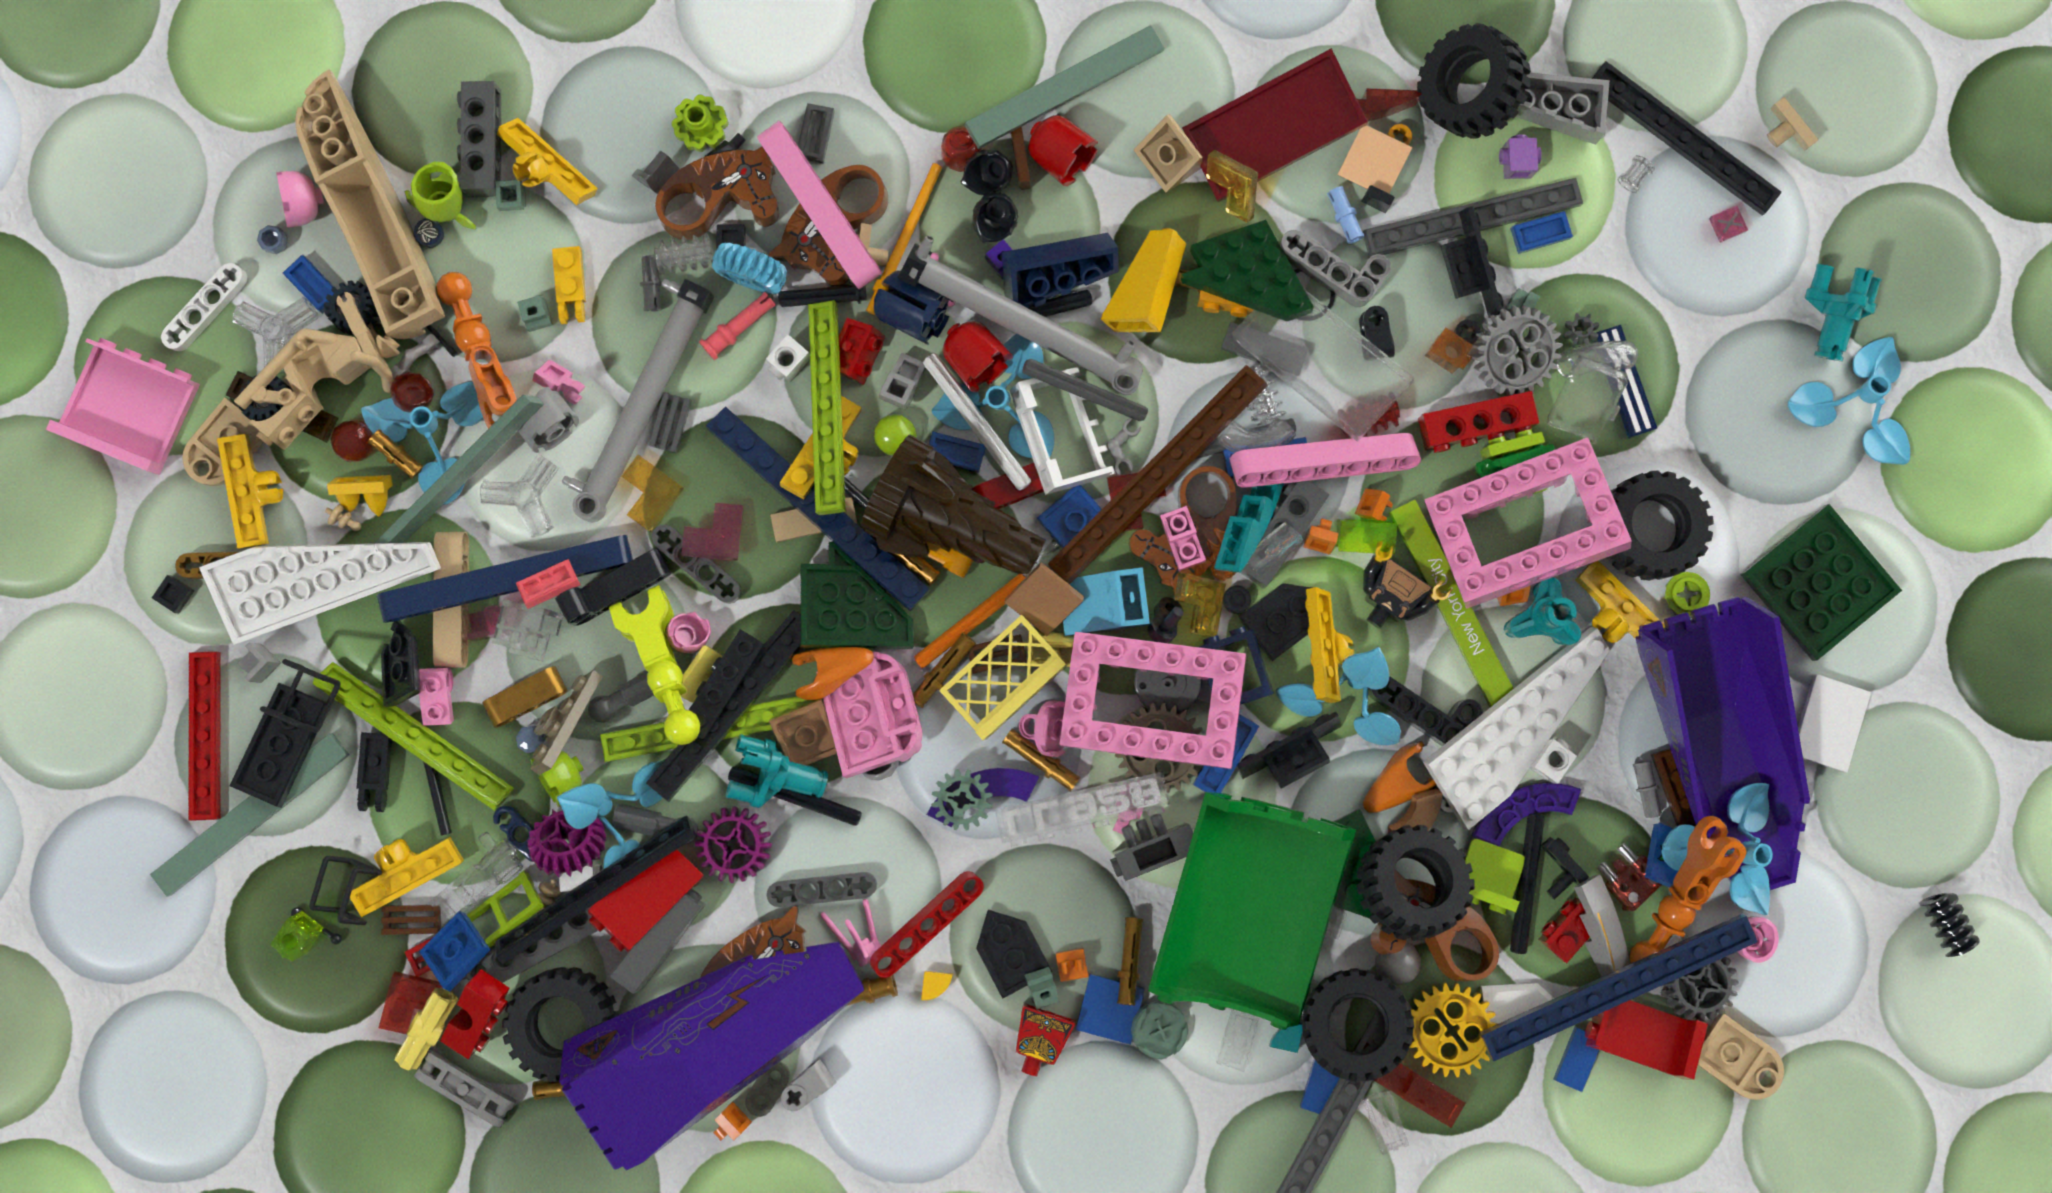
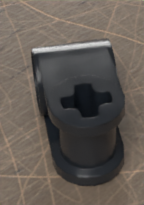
M1381 306L1369 307L1359 318L1364 360L1368 362L1393 358L1395 347L1388 313ZM1372 314L1373 318L1379 319V322L1375 325L1374 322L1368 321V318L1372 316Z

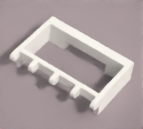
M1078 367L1062 371L1076 378L1082 376ZM1032 378L1018 382L1009 390L1045 495L1116 474L1113 466L1106 467L1104 465L1101 454L1107 452L1108 449L1106 445L1100 447L1097 445L1092 428L1098 426L1099 423L1097 419L1091 421L1088 419L1083 402L1088 400L1069 393L1096 471L1063 480L1056 459L1050 460L1033 412L1037 404L1032 390L1047 387L1050 384Z

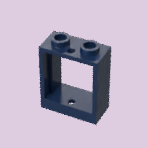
M1244 626L1229 631L1230 637L1220 640L1219 636L1216 635L1202 640L1204 645L1199 646V648L1218 649L1245 639L1247 640L1262 686L1242 692L1240 705L1274 694L1254 630L1246 631ZM1209 678L1208 682L1212 692L1213 678Z

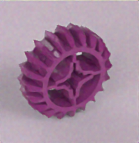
M738 806L732 807L731 815H729L726 807L721 808V818L716 812L711 813L710 815L714 823L704 820L702 824L708 830L697 831V835L704 837V841H696L695 846H703L704 851L696 853L697 858L706 856L707 860L702 862L701 867L705 868L711 864L713 867L709 870L708 874L710 876L720 871L719 881H724L727 874H729V882L735 883L738 874L741 882L747 880L746 871L750 876L755 877L757 871L754 866L759 869H764L765 867L760 858L769 859L771 856L769 853L763 852L764 848L772 847L771 842L764 843L763 839L771 836V832L762 833L760 830L767 823L762 821L756 824L755 822L759 817L757 813L747 818L749 814L748 808H744L741 815H739ZM737 821L736 827L733 828L730 835L726 836L715 833L725 822ZM745 825L752 831L756 847L746 842L744 838ZM736 837L739 840L738 842H740V847L743 848L731 851L729 849L731 846H728V842L725 841L733 840ZM712 842H715V844L723 849V863L716 858ZM739 853L753 856L743 867H731L732 861L735 860Z
M552 809V815H542V822L534 823L535 830L529 832L530 840L527 841L530 851L529 855L540 871L544 870L548 876L555 873L558 878L563 873L571 877L574 871L582 873L583 867H592V860H600V852L605 851L606 833L604 825L598 819V816L589 826L575 829L566 821L563 810L556 812Z

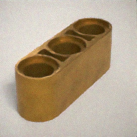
M552 666L487 698L482 704L494 728H498L561 697L568 690L556 666Z

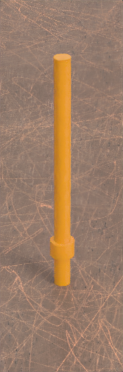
M932 163L882 276L876 280L872 290L874 293L866 309L872 315H875V295L878 289L888 292L889 288L883 286L882 282L888 275L896 271L940 175L942 167L936 163Z

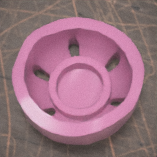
M1747 917L1758 942L1737 952L1750 961L1756 963L1765 962L1773 956L1779 942L1777 927L1766 918Z

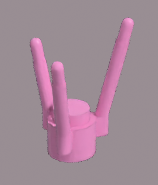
M863 899V906L871 941H869L868 937L860 939L851 921L846 919L845 924L855 941L851 945L826 913L822 912L820 914L827 926L850 953L853 961H858L860 967L869 964L873 953L881 947L877 939L868 899Z

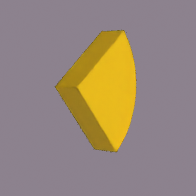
M924 971L921 1000H931L943 994L950 985L953 973Z

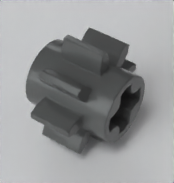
M1576 313L1574 322L1566 321L1565 327L1571 331L1565 333L1564 339H1571L1573 348L1577 345H1583L1587 349L1590 339L1597 341L1599 335L1593 331L1599 328V323H1593L1590 320L1591 314H1588L1586 317H1580ZM1581 327L1582 331L1587 330L1586 334L1582 335V332L1577 331V328Z

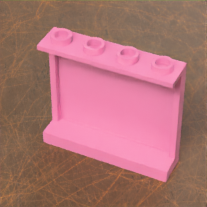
M87 338L85 342L94 345L60 421L50 420L46 430L143 470L160 475L200 384L191 381L192 375L175 368L172 373L165 370L167 365L150 358L147 363L140 360L142 354L125 348L123 352L115 350L117 346L115 343L100 338L98 342Z

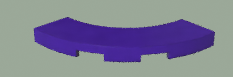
M1011 768L985 769L971 774L972 778L978 774L981 775L980 784L988 782L989 785L984 790L985 793H992V797H1014L1025 802L1028 801L1039 779V776ZM961 781L954 782L946 791H956L959 789ZM971 783L970 791L974 797L981 799L978 788ZM961 792L960 796H949V798L959 802L958 807L963 808L964 804L975 803L966 798L965 792ZM943 801L946 811L953 816V807L949 802ZM931 805L926 815L944 823V816L938 818L935 816L940 811L939 807H932ZM950 822L947 826L952 827L954 823Z
M1539 783L1515 789L1510 797L1475 825L1471 836L1500 846L1507 832L1529 814L1554 811L1572 815L1582 789L1559 783Z

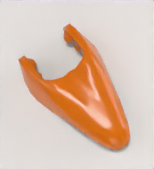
M832 647L813 649L794 655L792 657L793 664L801 666L816 661L818 670L814 682L798 688L795 691L796 696L805 700H818L828 696L845 681L872 663L874 658L872 651L858 647Z
M1422 741L1407 744L1392 756L1363 800V807L1367 812L1377 813L1411 801L1412 795L1433 790L1437 786L1432 777L1424 784H1420L1408 771L1407 759L1423 750L1424 743Z

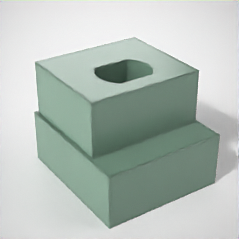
M495 181L497 209L499 211L524 210V207H526V192L522 181ZM511 196H517L516 200H509Z
M1518 288L1513 293L1505 310L1510 313L1511 306L1513 305L1519 307V309H1521L1522 305L1532 309L1535 307L1540 296L1531 291L1527 293Z
M538 295L517 302L527 331L532 332L553 325L544 297ZM537 308V314L529 316L528 310Z
M1049 967L1025 975L1030 998L1036 1010L1059 1002L1056 986Z

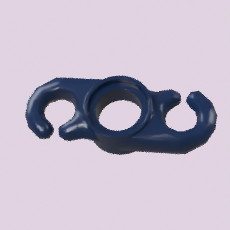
M505 805L499 807L493 815V822L499 824L500 816L503 813H509L511 815L510 823L501 824L500 830L507 834L510 844L515 846L529 861L534 862L529 855L530 851L527 841L530 838L528 837L522 843L518 842L514 836V832L519 826L526 827L528 832L535 830L534 826L515 808Z

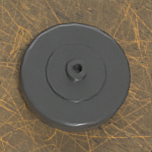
M1137 669L1134 686L1139 700L1149 710L1152 702L1155 703L1157 709H1160L1162 703L1166 702L1167 710L1171 711L1172 707L1176 704L1177 713L1180 714L1184 710H1188L1198 699L1202 688V679L1182 674L1172 676L1159 671L1147 670V672H1142Z

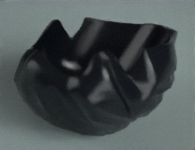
M995 148L983 149L975 152L966 161L964 174L960 182L977 195L984 196L985 194L1001 193L1003 189L1010 185L1012 168L1014 166L1007 156Z
M1005 193L985 194L974 206L972 216L973 228L981 242L1002 241L1009 235L1011 236L1018 223V210L1010 196Z

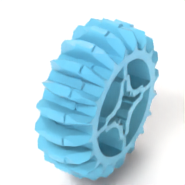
M722 243L713 256L712 267L716 273L727 278V280L761 293H779L787 279L786 274L788 271L783 264L774 260L773 257L746 246Z

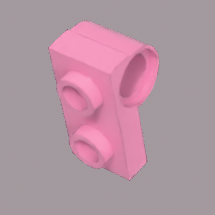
M451 668L419 669L421 691L419 693L423 726L452 724L454 716L451 701L453 689V673Z

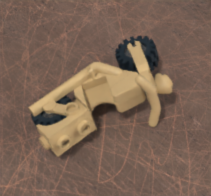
M351 280L348 281V286H346L342 282L339 284L340 289L337 290L335 287L331 289L334 293L332 296L327 294L326 299L329 302H324V308L326 309L324 312L328 319L341 332H346L348 335L354 334L355 337L308 328L300 329L263 370L253 377L252 382L248 380L246 382L248 386L241 388V393L234 402L238 404L239 409L243 411L242 413L251 420L249 423L260 431L256 436L268 446L275 443L285 450L312 419L324 409L313 388L314 384L321 379L335 378L347 385L372 368L381 376L383 390L387 393L394 390L393 375L385 358L398 356L400 352L397 348L400 345L387 334L383 338L377 335L373 325L377 323L374 317H379L369 289L365 284L363 285L359 281H356L355 284ZM284 369L286 376L281 380L276 375Z

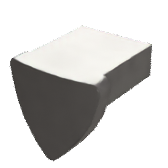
M660 150L644 172L636 169L632 177L658 194L666 181L680 168L667 154Z

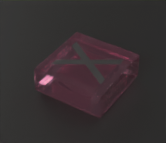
M1738 206L1717 213L1709 218L1720 243L1748 231Z

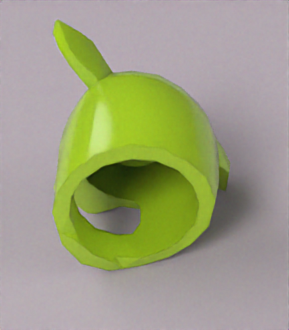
M435 161L419 169L411 182L412 194L409 190L405 191L407 202L415 207L422 216L431 221L442 223L455 219L463 227L476 230V225L460 213L463 196L457 175L453 169L444 162ZM442 172L437 178H430L431 173Z

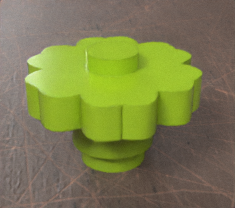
M700 94L693 101L685 98L675 108L677 118L672 120L671 125L677 140L684 141L687 149L703 152L707 146L716 148L726 138L723 131L729 125L726 112L722 106H716L712 97H705Z

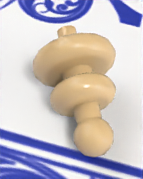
M341 504L337 505L334 510L326 508L325 512L330 515L328 518L329 525H334L339 521L340 528L349 526L355 532L361 529V524L358 521L351 520L352 514L350 512L342 514L344 507Z
M551 879L550 882L539 884L538 888L542 893L538 895L544 907L538 912L545 909L547 905L554 903V897L561 895L560 888L555 885L557 880Z

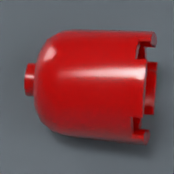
M1051 116L1042 122L1038 121L1030 131L1032 136L1028 149L1031 157L1063 186L1073 184L1076 181L1073 176L1080 169L1085 172L1098 151L1094 147L1098 144L1096 139L1062 116Z
M968 321L953 325L947 332L948 336L942 349L947 362L971 392L979 391L980 388L978 386L985 381L988 385L992 384L1008 368L1005 363L1007 359H1013L1009 350L984 324L978 321Z

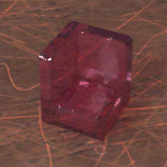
M496 605L484 607V611L469 614L472 633L467 634L468 640L479 641L508 635L503 607Z

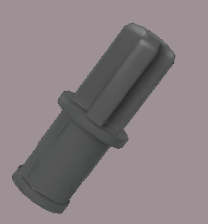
M646 255L642 257L643 282H640V286L643 287V310H650V312L661 311L660 286H662V282L659 281L658 258L654 255Z

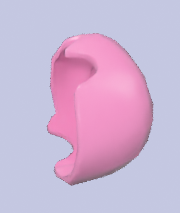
M696 612L676 615L670 619L666 629L669 644L681 653H695L699 651L702 646L706 645L711 634L709 620L702 619Z

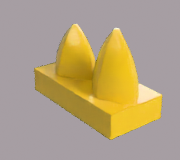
M391 475L336 477L327 484L328 494L335 495L338 502L348 512L351 513L356 508L360 494H363L368 507L378 517L381 516L386 508L388 500L387 490L393 486Z

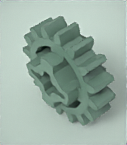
M957 769L955 770V777L952 778L946 773L945 783L937 781L936 784L941 789L940 791L932 792L933 796L938 797V801L931 805L932 807H939L940 811L935 816L936 818L945 817L944 826L953 822V828L957 831L959 825L963 824L964 829L967 831L969 830V823L973 822L978 827L980 825L979 817L987 819L988 815L984 812V809L992 808V804L987 803L986 799L992 797L993 794L985 793L984 789L989 784L988 782L979 783L980 774L972 778L971 770H967L965 776H961V772ZM961 781L959 789L954 792L946 791L952 783ZM971 783L978 788L981 799L974 797L970 791ZM961 792H965L966 798L974 801L975 804H964L963 808L958 807L959 802L954 801L949 796H960ZM943 801L951 804L954 809L953 816L946 811ZM968 809H979L974 816L963 819L965 811Z

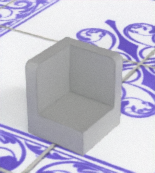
M249 642L245 646L249 652L237 664L248 673L245 676L248 682L262 683L281 662L262 644Z

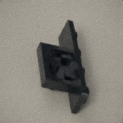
M1470 206L1459 212L1466 238L1444 244L1440 247L1455 299L1481 292L1488 318H1491V315H1500V310L1503 308L1504 303L1501 294L1497 292L1495 286V270L1488 261L1487 242L1485 239H1482L1480 233V217L1477 212H1474L1473 206Z
M741 629L723 657H718L711 668L712 674L707 682L704 680L695 693L697 697L689 708L690 711L697 715L700 721V733L698 735L700 739L706 738L764 646L761 641Z
M1333 712L1330 715L1324 714L1318 717L1315 723L1305 728L1295 729L1287 738L1271 742L1264 750L1257 754L1252 753L1245 756L1237 764L1241 778L1245 779L1268 767L1282 789L1330 763V758L1318 739L1341 727L1337 712Z

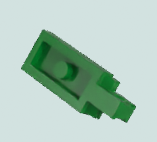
M1553 444L1546 446L1536 445L1528 451L1518 454L1511 452L1494 461L1488 458L1476 463L1475 471L1478 478H1482L1556 449Z

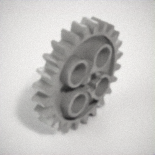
M1513 305L1509 313V311L1502 308L1500 310V318L1491 315L1493 323L1491 325L1482 324L1486 330L1485 334H1476L1481 339V343L1473 344V347L1478 349L1479 353L1473 355L1472 358L1480 361V363L1475 365L1474 369L1482 372L1478 378L1484 382L1487 381L1486 386L1491 389L1494 388V391L1499 394L1504 392L1509 396L1513 395L1514 392L1515 394L1524 393V389L1533 393L1534 384L1543 387L1542 378H1552L1548 372L1550 368L1558 369V366L1553 361L1562 357V355L1555 352L1556 349L1563 346L1562 343L1555 341L1561 333L1553 330L1557 324L1548 321L1550 316L1541 313V310L1536 308L1530 309V307L1522 305L1521 309H1519V307ZM1529 327L1528 335L1523 338L1524 330ZM1504 338L1502 348L1497 350L1499 341ZM1537 352L1536 360L1531 363L1532 355ZM1512 364V369L1510 373L1506 375V368L1508 367V365Z

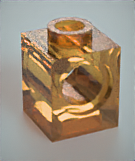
M1445 327L1425 356L1453 374L1458 368L1463 370L1472 358L1469 352L1473 345ZM1448 346L1453 347L1457 352V358L1449 357L1445 352V348Z

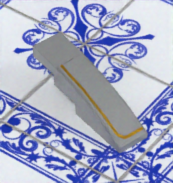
M1594 875L1574 887L1585 909V912L1579 916L1591 938L1585 942V945L1601 977L1629 965L1630 959L1613 901L1601 875Z

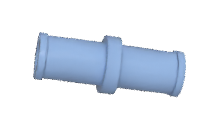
M1340 186L1330 190L1327 196L1336 213L1334 218L1337 223H1340L1347 243L1352 244L1364 238V233L1361 231L1355 217L1357 212L1354 207H1351L1344 187Z

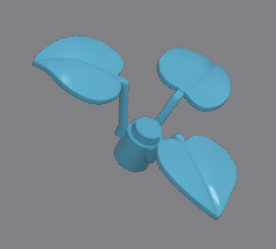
M1015 334L1004 344L1013 356L1012 360L1007 359L1005 362L1008 366L1005 373H1012L1005 382H1002L1000 386L990 387L982 402H979L980 396L978 392H971L965 384L959 385L981 414L980 408L988 404L996 410L1005 409L1019 423L1013 425L1009 431V444L1017 454L1032 458L1018 414L1009 406L1011 396L1006 387L1016 378V375L1021 379L1033 378L1022 372L1024 363L1028 359L1044 363V355L1039 345ZM944 393L939 402L933 407V415L951 428L957 430L972 429ZM1033 411L1048 456L1050 457L1055 441L1053 427L1045 415Z
M1893 337L1873 341L1856 353L1853 359V371L1858 377L1867 379L1860 389L1837 401H1833V392L1828 386L1820 382H1809L1799 387L1788 400V408L1794 417L1802 423L1813 427H1823L1832 423L1837 417L1834 406H1839L1857 396H1860L1866 403H1876L1871 422L1873 429L1866 431L1862 439L1865 452L1870 458L1881 463L1905 465L1910 461V444L1903 427L1892 419H1884L1879 424L1877 422L1881 407L1885 403L1883 397L1889 393L1891 384L1899 378L1901 372V363L1895 349Z
M473 382L456 385L443 394L440 405L447 414L439 413L436 410L431 412L427 407L423 406L412 410L406 401L399 398L385 399L361 408L364 421L373 434L381 429L395 443L401 442L406 438L407 428L412 429L415 427L420 434L425 435L437 458V462L427 463L419 473L418 481L424 493L458 460L456 458H448L443 461L431 435L438 427L437 418L450 419L452 417L457 425L465 427L473 426L483 419ZM465 483L443 505L454 501L462 492Z
M1377 647L1368 652L1347 657L1342 664L1343 674L1339 679V686L1347 680L1350 687L1354 689L1363 688L1362 715L1364 717L1355 718L1353 724L1356 732L1363 739L1374 744L1394 745L1399 743L1401 728L1398 722L1385 713L1374 712L1369 714L1367 709L1369 688L1375 690L1382 689L1389 681V669L1381 649ZM1297 683L1281 686L1276 689V695L1281 702L1298 715L1306 717L1316 716L1323 709L1321 703L1325 701L1316 699L1313 686Z
M666 759L648 763L636 773L632 783L634 795L617 794L610 791L605 792L601 785L590 783L578 786L557 796L565 819L570 826L575 829L585 828L592 824L598 816V819L602 821L605 827L618 840L619 845L609 848L605 855L604 869L641 845L633 839L624 842L622 836L604 817L612 809L611 799L637 801L639 799L644 807H650L658 803L663 797L647 785L646 782Z
M1752 783L1736 790L1730 797L1727 806L1728 818L1732 822L1739 823L1738 831L1750 840L1742 843L1746 848V856L1742 862L1745 865L1741 866L1742 872L1732 877L1729 891L1733 903L1739 908L1768 915L1770 887L1768 874L1764 867L1771 862L1773 853L1769 845L1760 843V838L1754 837L1749 832L1761 830L1767 822L1769 815V784ZM1686 824L1676 826L1670 831L1662 845L1664 861L1676 871H1679L1687 856V844L1689 836L1695 828L1694 826ZM1728 850L1725 855L1732 854L1734 850Z

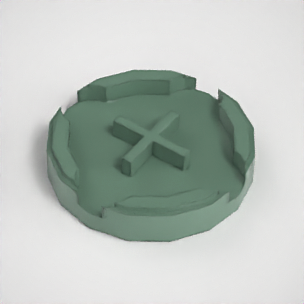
M1158 1000L1147 1003L1138 1010L1132 1021V1039L1142 1053L1150 1058L1161 1060L1172 1054L1175 1055L1182 1049L1187 1040L1188 1025L1180 1009L1172 1004Z

